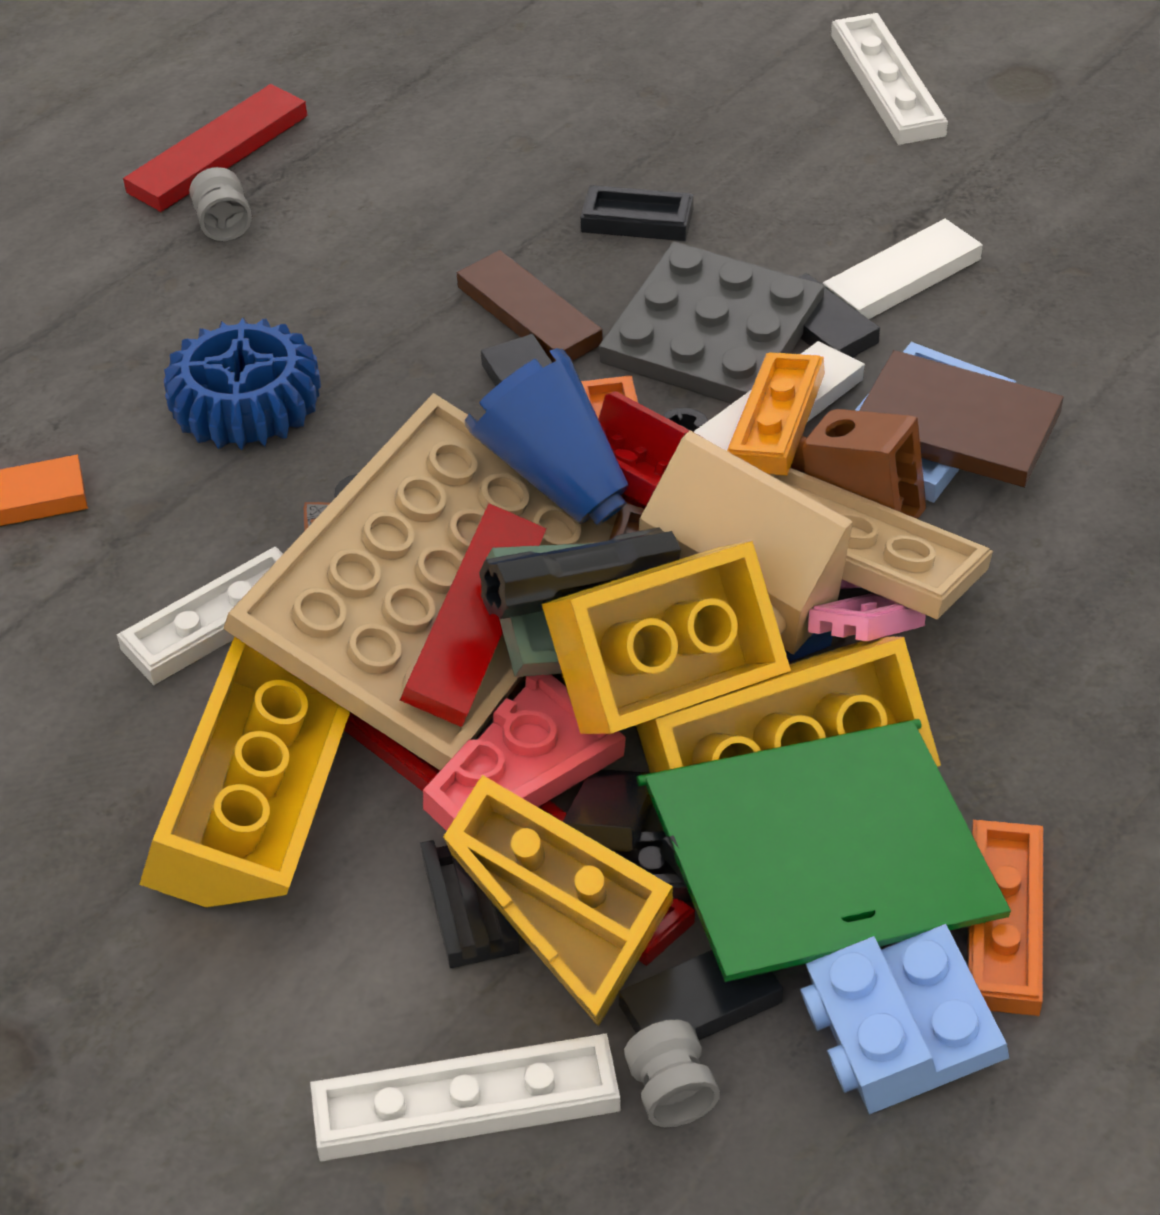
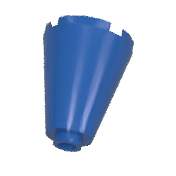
M556 348L549 351L555 358V362L542 367L535 358L493 388L479 402L486 413L479 421L469 413L465 419V426L477 440L579 524L592 519L596 526H599L612 518L627 504L621 495L628 489L629 485L570 357L563 349Z

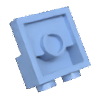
M946 924L882 950L873 936L806 963L812 984L801 988L800 992L817 1031L830 1026L838 1046L828 1049L827 1053L844 1093L856 1088L858 1089L869 1115L1009 1058L1007 1043Z

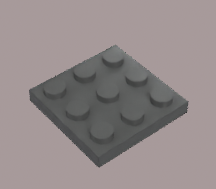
M673 241L599 345L600 362L732 404L753 388L766 353L790 354L803 335L805 322L824 297V285Z

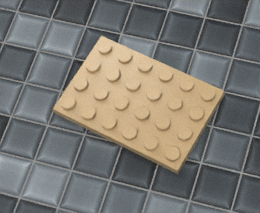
M433 393L231 609L227 615L224 630L441 771L468 740H475L493 717V712L523 678V676H514L504 634L502 633L462 727L400 701L403 690L488 503L547 528L540 546L608 541L617 514L599 526H596L592 519L579 524L477 440L465 426V419L468 414Z

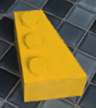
M482 775L443 838L453 857L599 1027L673 903V886Z

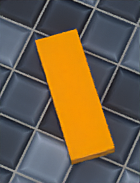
M766 353L727 451L767 474L788 475L825 375L824 357L819 355Z

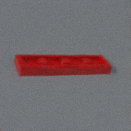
M269 84L125 176L123 181L126 193L160 212L164 211L190 194L191 182L199 173L214 167L228 169L307 117L306 101Z
M488 503L407 681L400 701L459 727L463 726L503 633L499 617L496 614L489 615L481 598L480 569L492 548L540 546L547 528Z

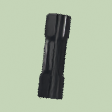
M658 527L620 534L608 541L543 553L528 551L485 559L479 572L481 578V598L489 615L496 614L500 619L543 611V603L680 560L681 548L672 531L664 532Z

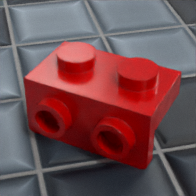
M618 392L608 393L603 400L599 422L629 485L628 489L623 493V498L632 505L646 508L682 437L690 430Z

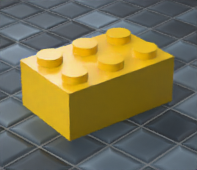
M753 541L717 547L542 604L580 734H612L791 671Z

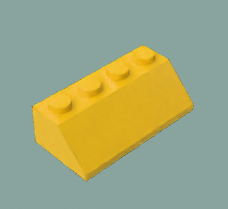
M234 636L153 837L139 885L205 908L287 895L350 711Z
M882 637L870 641H859L789 664L791 671L636 725L650 773L920 719L921 729H918L936 766H941L904 637Z

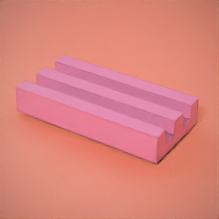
M870 593L814 606L813 609L809 610L808 632L822 634L832 631L831 636L844 638L855 635V640L870 641L925 626L926 615L880 595Z

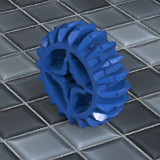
M243 317L239 324L229 326L221 321L219 328L213 331L200 328L198 339L187 338L182 340L181 351H175L170 354V364L164 369L165 397L168 410L172 412L173 419L180 425L182 433L194 434L198 443L212 439L218 449L223 448L228 443H236L242 451L248 442L255 441L265 446L267 438L274 435L287 439L288 428L303 427L305 416L315 412V403L320 396V373L317 358L313 354L312 347L305 343L302 334L290 333L287 324H280L271 328L266 318L257 324H248Z

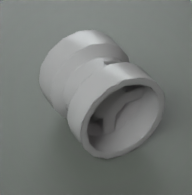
M214 167L204 170L194 178L189 192L193 207L197 212L201 230L205 235L217 241H229L243 235L250 227L252 214L248 201L244 197L243 187L236 174L227 168Z
M665 1020L652 1024L636 1033L624 1048V1057L631 1075L637 1081L643 1082L645 1086L641 1092V1101L648 1119L654 1125L664 1128L681 1126L699 1119L713 1109L720 1099V1090L712 1071L706 1065L700 1064L699 1058L702 1055V1046L695 1029L689 1022L683 1020Z

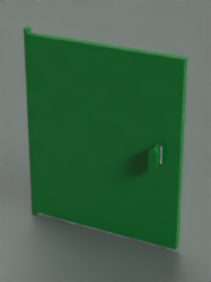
M920 719L637 776L638 785H646L666 837L673 835L678 847L671 840L676 862L725 982L806 964L873 936L880 947L902 942L944 924L947 925L950 931L1010 916L1011 909L918 729H921Z

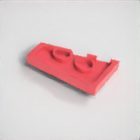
M552 674L526 676L525 687L513 700L506 698L493 712V723L476 740H468L423 789V810L447 831L482 775L539 807L622 758L625 752L626 737L619 731L612 734H580L567 687Z

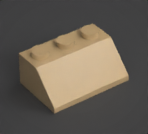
M689 431L682 437L642 513L639 531L658 527L664 532L672 531L681 548L680 559L721 546L753 541L784 649L794 655L813 634L808 632L809 610L817 605L838 601L853 521L694 432Z

